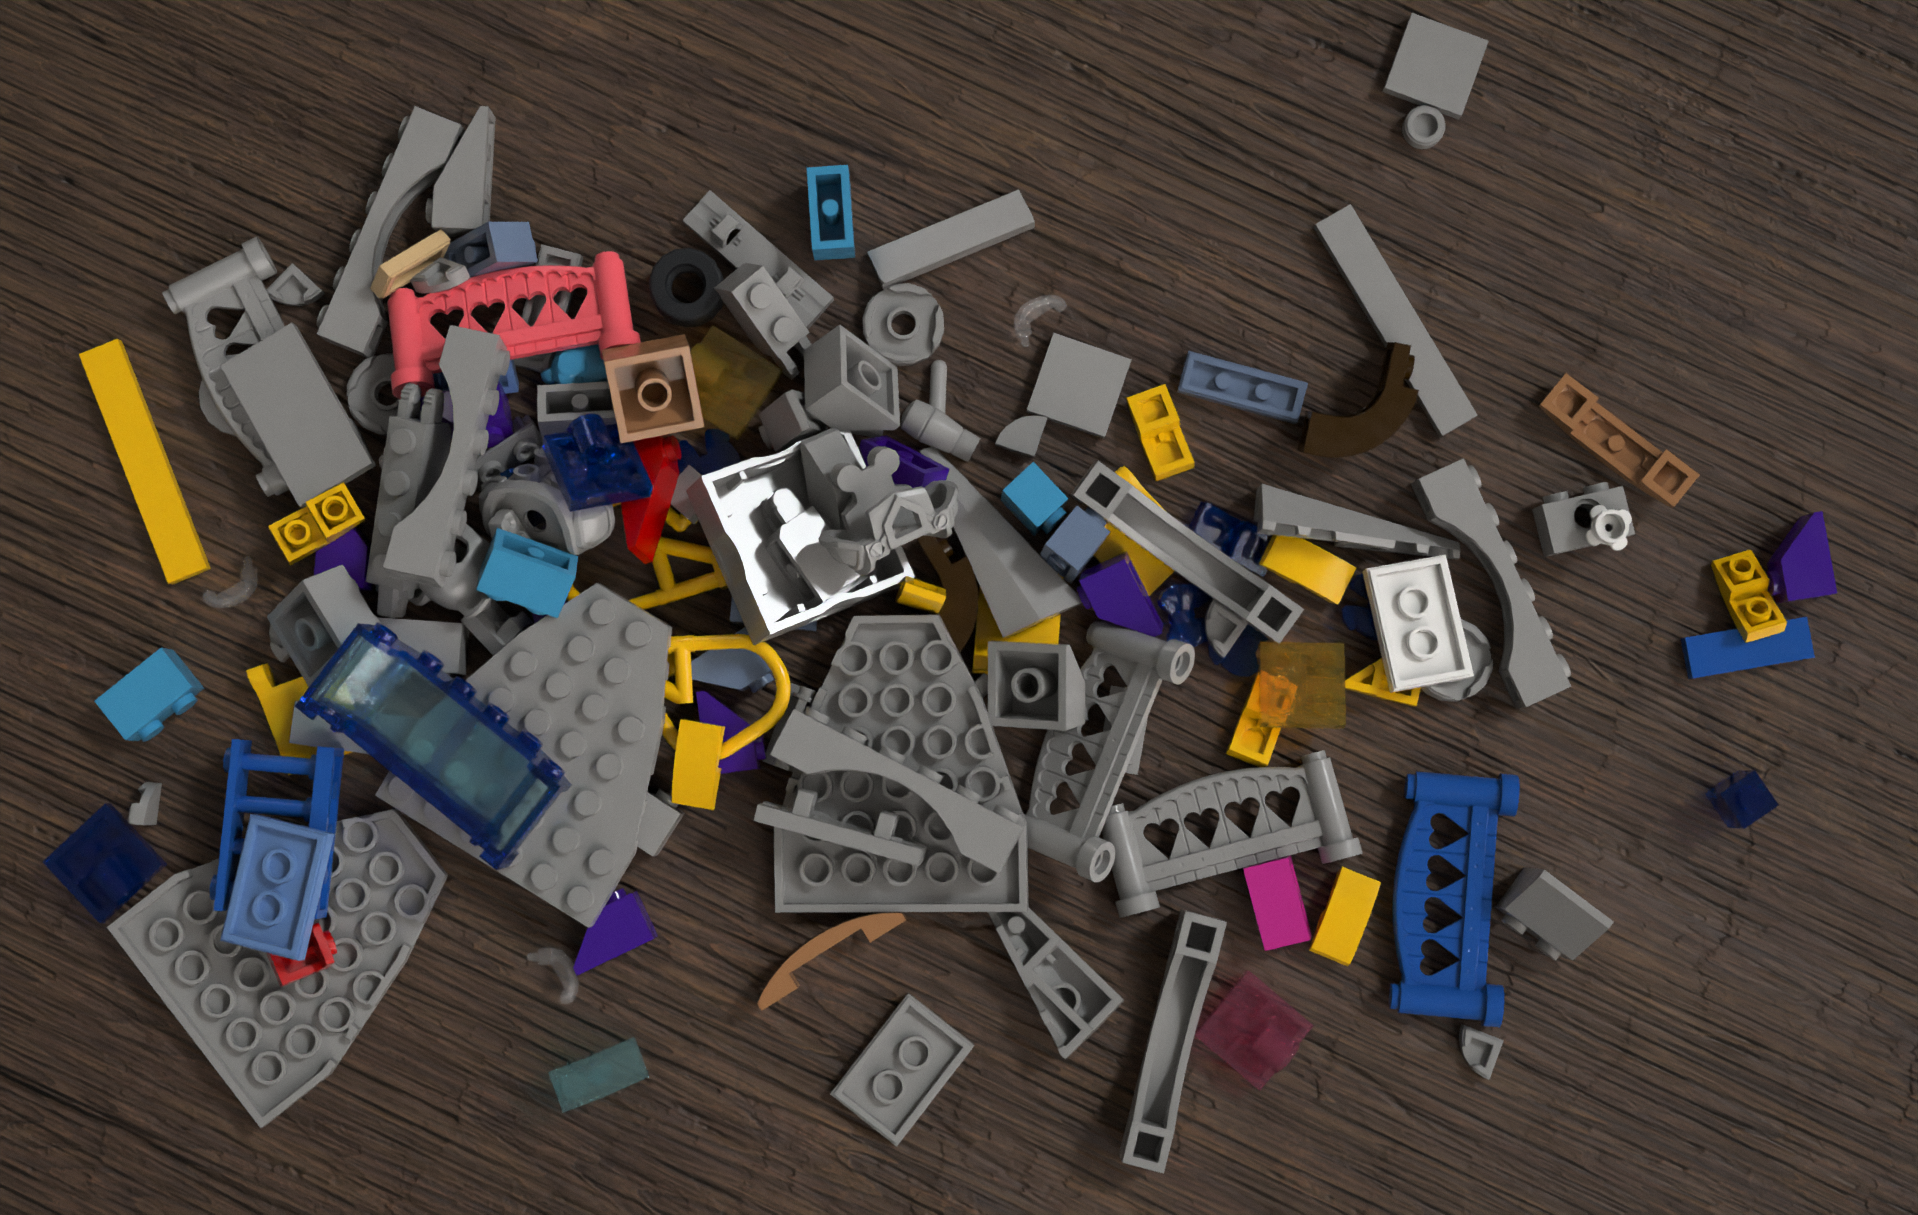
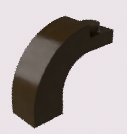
M1387 342L1377 390L1369 403L1359 411L1345 416H1331L1306 411L1297 451L1330 458L1349 457L1372 450L1392 437L1411 413L1419 391L1403 387L1404 379H1410L1414 368L1415 356L1410 355L1411 345Z
M923 535L916 539L917 543L939 577L942 587L946 589V599L939 615L961 654L969 642L977 620L979 596L976 577L967 556L951 564L949 558L955 554L945 538Z

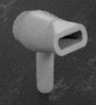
M935 360L931 364L929 404L917 399L910 403L903 412L901 429L914 439H918L919 442L951 453L968 462L981 438L967 429H963L961 425L945 414L947 365L943 360Z

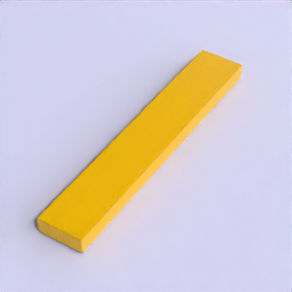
M115 339L80 353L79 357L168 584L173 585L210 570L211 567L123 342Z

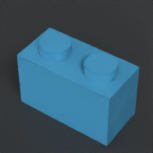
M848 165L807 167L811 242L814 261L855 258Z
M1034 462L1002 490L1000 501L1033 536L1041 529L1046 534L1050 533L1067 514L1064 510L1068 501L1067 496Z
M497 528L481 565L476 590L485 593L493 600H506L521 605L534 614H547L558 618L576 577L578 556Z
M160 648L94 702L125 740L140 741L142 739L143 742H146L164 729L165 726L162 722L173 713L180 715L194 706L198 701L195 696L205 688L174 650Z

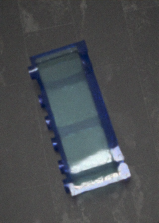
M377 622L375 625L358 623L295 707L311 720H314L319 715L331 725L330 729L333 732L344 733L472 838L469 842L474 846H480L484 849L479 857L495 870L509 867L519 854L517 849L561 792L568 791L572 786L564 775L566 772L541 750L543 743L536 736L524 729L519 733L507 723L510 717L506 712L492 703L486 706L475 697L477 690L470 683L458 676L452 679L442 671L444 663L435 655L426 650L420 653L398 640V636L381 623Z

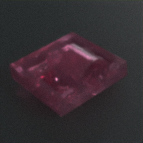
M1246 970L1195 1031V1036L1260 1091L1274 1073L1280 1072L1290 1062L1300 1047L1299 1043L1314 1025L1254 974Z

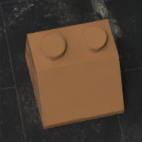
M685 334L601 350L620 443L704 427L690 348Z

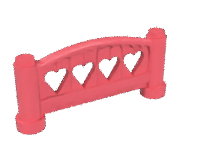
M612 251L601 252L595 256V262L592 267L587 268L542 265L489 272L470 277L467 281L451 289L429 293L419 298L415 296V292L412 289L399 288L390 294V298L387 301L395 371L390 377L392 394L396 398L401 399V390L408 383L419 385L422 392L421 397H424L429 389H435L433 374L442 372L439 362L446 340L430 324L431 317L436 313L448 315L453 310H461L464 312V316L458 327L487 332L471 316L472 310L480 305L489 308L493 303H503L505 310L492 334L500 335L507 351L510 352V360L597 344L599 345L600 357L603 360L601 350L641 343L639 333L633 329L624 263L619 258V254ZM576 288H584L587 290V296L575 319H571L553 301V298L559 291L571 293ZM536 295H543L546 297V303L534 326L530 327L512 308L513 303L519 298L531 300Z

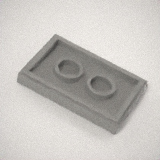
M908 992L831 1091L830 1095L897 1147L975 1045Z

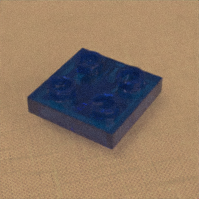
M595 413L585 414L574 419L569 424L567 432L544 435L543 450L570 512L651 497L653 485L634 442L620 443L617 424L605 425L600 415Z
M105 803L43 861L48 869L99 923H105L167 865L111 803Z

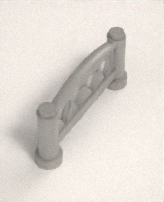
M256 236L242 243L243 249L169 285V289L162 293L174 314L181 311L185 313L193 353L203 382L215 406L230 429L248 451L261 462L263 466L262 472L256 474V478L266 496L269 497L273 494L278 496L290 489L220 367L221 364L228 361L226 350L229 346L233 344L253 346L285 327L262 282L277 274V270L263 243ZM213 308L245 311L227 339H218L215 335L216 326L208 322L207 315ZM349 418L370 454L368 446L363 436L361 435L359 429L357 428L354 421L351 418Z
M1106 620L1094 621L1090 625L1086 639L1088 644L1092 645L1093 651L1080 670L1085 680V722L1089 720L1088 710L1090 707L1098 704L1112 728L1111 730L1083 737L1081 733L1082 725L1067 731L1047 730L1034 772L1029 809L1027 814H1024L1027 823L1029 849L1076 868L1079 876L1093 882L1102 881L1109 874L1113 866L1115 847L1111 842L1101 839L1099 836L1162 680L1174 684L1183 683L1189 676L1195 660V651L1191 644L1177 639H1171L1166 642ZM1114 665L1128 688L1126 691L1099 698L1097 688L1104 682V671L1107 667ZM1083 743L1096 767L1089 771L1068 776L1065 768L1067 763L1073 759L1072 750L1076 744ZM1067 782L1080 807L1052 815L1050 804L1057 798L1056 789L1060 783Z
M1325 750L1301 756L1303 765L1296 768H1245L1195 779L1158 795L1133 811H1125L1123 803L1111 806L1102 828V835L1104 840L1111 842L1115 847L1112 872L1120 898L1119 901L1115 902L1119 918L1159 908L1157 890L1318 848L1322 864L1363 854L1359 838H1353L1331 758H1327ZM1286 787H1293L1298 791L1299 800L1291 826H1288L1266 806L1265 796L1267 793L1275 791L1281 794ZM1245 798H1254L1258 802L1259 810L1250 838L1226 817L1224 809L1228 803L1236 802L1241 805ZM1207 808L1214 809L1218 813L1219 820L1210 848L1185 827L1184 818L1188 813L1201 815L1202 811ZM1165 819H1172L1177 823L1178 832L1169 859L1144 837L1143 830L1147 824L1154 823L1160 826Z

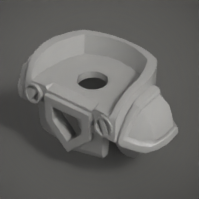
M541 446L534 451L535 465L523 464L517 466L513 470L514 474L508 479L505 476H493L481 485L479 510L486 533L490 537L491 533L488 522L499 509H513L532 540L573 555H580L586 550L599 545L614 530L615 516L613 505L603 496L585 492L584 484L580 482L592 480L598 477L600 473L597 457L592 452L576 453L571 457L572 463L562 461L558 447ZM529 510H535V511H537V512H533L532 514H530V515L527 517V513H528Z
M886 446L874 447L867 457L869 466L860 470L859 467L850 463H838L831 470L830 479L832 484L842 491L851 492L853 502L847 504L841 513L845 530L823 531L818 540L822 546L827 548L830 555L836 561L848 565L859 575H867L875 569L877 560L889 555L891 550L923 535L939 538L951 536L954 518L958 513L957 495L959 490L957 485L947 480L933 481L925 487L915 488L907 484H894L891 475L898 469L900 464L899 455L895 450Z

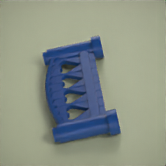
M1415 771V774L1406 775L1404 796L1405 799L1413 800L1414 809L1402 839L1394 876L1392 917L1401 981H1399V984L1391 983L1389 1009H1397L1398 1013L1480 1020L1482 1026L1501 1027L1504 1014L1503 985L1486 984L1498 815L1515 817L1520 791L1518 775L1500 773L1498 778L1418 771ZM1437 813H1442L1468 834L1441 849H1435L1429 842V837L1434 832L1430 824L1431 818ZM1439 855L1465 876L1438 891H1432L1426 885V879L1431 874L1427 862L1431 856ZM1430 897H1436L1462 918L1435 933H1428L1423 927V920L1428 916L1424 909L1425 901ZM1428 939H1433L1459 960L1432 975H1425L1420 970V962L1425 958L1421 952L1422 943Z

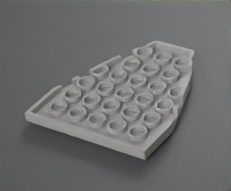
M594 584L565 603L558 618L547 615L519 633L423 717L415 726L375 796L588 928L592 927L637 851L639 842L637 840L642 814H645L648 801L645 799L650 777L654 774L665 724L666 706H664L665 683L669 675L667 657L668 649L671 647L672 627L604 585Z
M940 615L853 616L845 633L844 641L831 662L832 666L822 687L819 688L811 708L830 718L827 723L828 727L842 733L844 727L847 726L868 737L864 744L865 746L880 752L884 745L905 756L902 765L915 772L922 765L942 775L943 778L940 784L955 792L958 785H961L981 796L978 802L979 805L993 811L996 804L1019 815L1016 824L1024 827L1002 872L999 874L960 854L951 832L938 813L919 795L904 785L881 775L860 771H833L812 776L794 767L792 776L788 780L787 792L782 806L793 808L798 790L804 788L818 792L813 814L875 831L879 814L883 810L899 814L895 837L928 846L924 861L919 866L774 827L775 913L1027 912L1029 910L1027 823L984 700Z
M398 809L337 821L327 917L314 919L313 923H319L322 931L329 930L337 948V954L333 955L335 962L329 968L280 987L266 952L220 941L227 910L214 911L215 900L210 899L209 893L212 877L218 873L219 858L196 868L174 874L107 927L260 1128L269 1124L334 1072L407 962L448 877L447 872Z

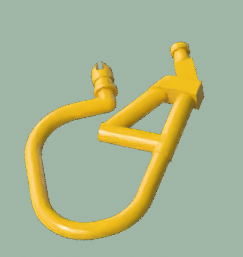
M619 490L613 495L605 497L613 507L621 504ZM669 508L665 522L677 532L685 531L691 525V522L682 514L679 515L673 508ZM661 536L652 562L660 589L628 601L646 610L720 587L724 590L728 586L711 547ZM667 555L712 564L714 572L676 584ZM573 584L566 598L567 601L581 594Z
M746 634L671 636V647L668 649V653H674L675 684L666 680L664 698L676 704L693 703L691 652L746 649L759 655L773 673L776 683V695L771 708L759 720L722 743L720 760L742 749L769 731L780 721L788 707L791 685L789 674L783 661L769 644L762 642L753 645L750 636ZM666 713L662 735L676 751L678 731Z

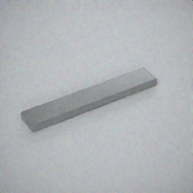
M1352 205L1344 207L1315 224L1314 230L1385 348L1387 347V342L1411 345L1410 355L1415 356V362L1410 379H1405L1409 388L1419 390L1416 399L1439 438L1478 416Z

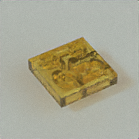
M712 325L702 342L697 343L690 351L702 416L704 420L738 441L783 371Z
M1260 642V727L1344 729L1346 726L1344 643L1280 642L1279 644L1276 642Z

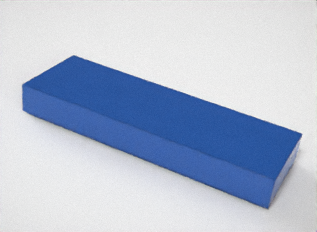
M1807 617L1786 620L1787 624L1784 632L1745 643L1738 629L1681 638L1688 679L1815 658Z

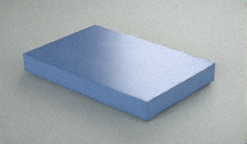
M250 814L220 941L297 961L305 960L335 833L258 814Z

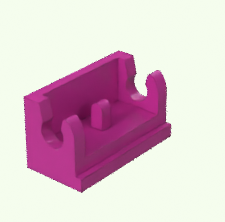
M1291 855L1243 868L1264 950L1267 951L1309 941L1312 937V932Z

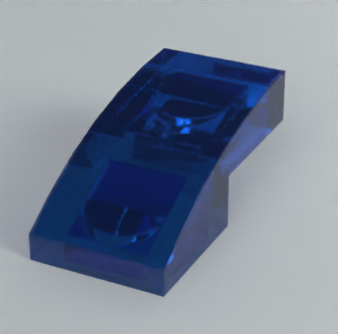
M1200 502L1188 528L1250 572L1264 577L1267 569L1259 565V562L1273 535L1257 534L1258 527L1248 521H1241L1207 502Z

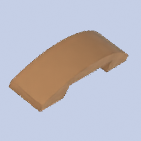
M1565 373L1539 407L1566 434L1605 466L1649 496L1674 508L1700 475L1667 449L1661 452L1598 404L1596 401L1599 398Z
M873 912L840 922L817 934L796 950L781 965L765 987L757 1005L762 1011L796 990L800 984L792 971L854 932L862 929L871 943L907 919L903 912Z

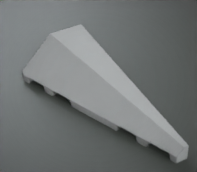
M931 446L920 451L924 456L949 468L946 480L954 482L958 487V513L954 518L953 527L1003 638H1009L1044 620H1049L1082 604L1079 594L1030 546L1029 542L999 511L968 482V479L940 453L939 449Z
M1261 484L1256 489L1253 522H1258L1257 534L1334 542V547L1429 557L1446 555L1448 559L1460 558V543L1264 484Z
M1030 908L1027 912H988L1060 1055L1067 1059L1125 1000Z

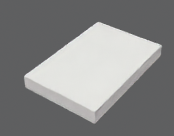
M1446 555L1366 568L1362 571L1390 693L1469 679L1474 676Z

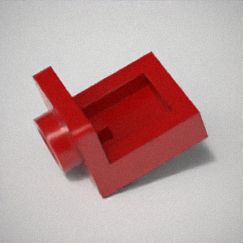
M316 923L312 927L305 960L297 961L270 953L266 954L280 987H283L329 968L335 962L333 955L337 954V948L329 930L322 931L320 924Z

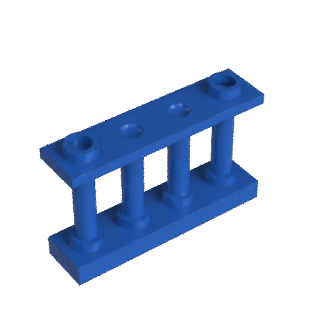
M232 739L231 747L226 749L223 760V768L228 773L218 873L212 877L209 892L210 899L215 900L214 911H226L228 909L244 843V838H242L244 813L304 818L305 822H309V827L336 834L344 748L317 746L316 755L313 754L311 758L253 754L251 753L252 740ZM249 770L309 775V779L314 780L312 797L302 801L246 796ZM335 835L315 919L327 917Z

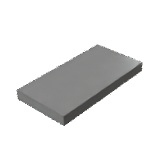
M291 322L220 365L299 507H306V501L343 482L347 484L376 466L301 332L294 323Z

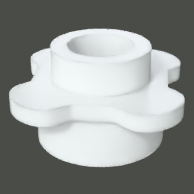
M1603 505L1594 506L1589 513L1592 522L1590 530L1585 534L1586 541L1592 546L1599 544L1609 545L1615 551L1625 548L1628 542L1626 536L1629 532V524L1632 521L1630 513L1624 509L1619 511L1615 509L1607 510ZM1606 524H1610L1612 526V530L1610 532L1605 530Z

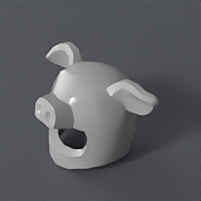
M466 524L463 535L456 538L467 545V549L455 541L453 552L456 553L455 568L451 577H445L443 588L419 584V589H415L413 598L408 599V602H412L417 606H423L432 600L446 609L460 611L467 618L477 616L490 606L492 599L485 593L476 590L479 571L490 543Z

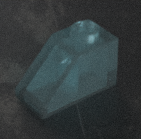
M635 1037L557 1066L548 1072L563 1113L601 1099L649 1077Z

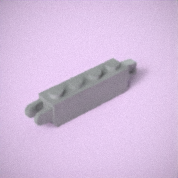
M411 383L406 384L403 390H401L397 416L389 417L366 582L375 584V591L378 592L377 615L388 618L405 616L408 599H412L415 589H419L418 583L394 579L383 569L393 528L419 506L439 479L448 458L452 433L449 423L442 422L443 404L445 403L444 393L438 389H429L424 396L421 417H419L422 392L419 385Z

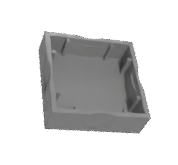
M839 430L861 467L865 468L866 465L851 431ZM801 441L796 442L788 449L777 454L753 457L703 475L686 490L753 645L893 591L903 585L906 576L915 577L902 546L891 550L889 555L877 560L875 569L871 573L860 576L817 607L807 610L766 550L767 538L774 531L765 520L766 516H763L762 507H760L765 498L771 497L776 489H784L786 487L787 490L790 489V492L794 493L793 496L798 498L805 510L810 508L800 448Z

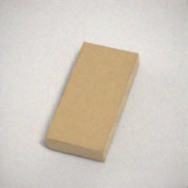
M440 229L381 264L370 289L381 299L410 283L412 277L438 258H444L451 239Z

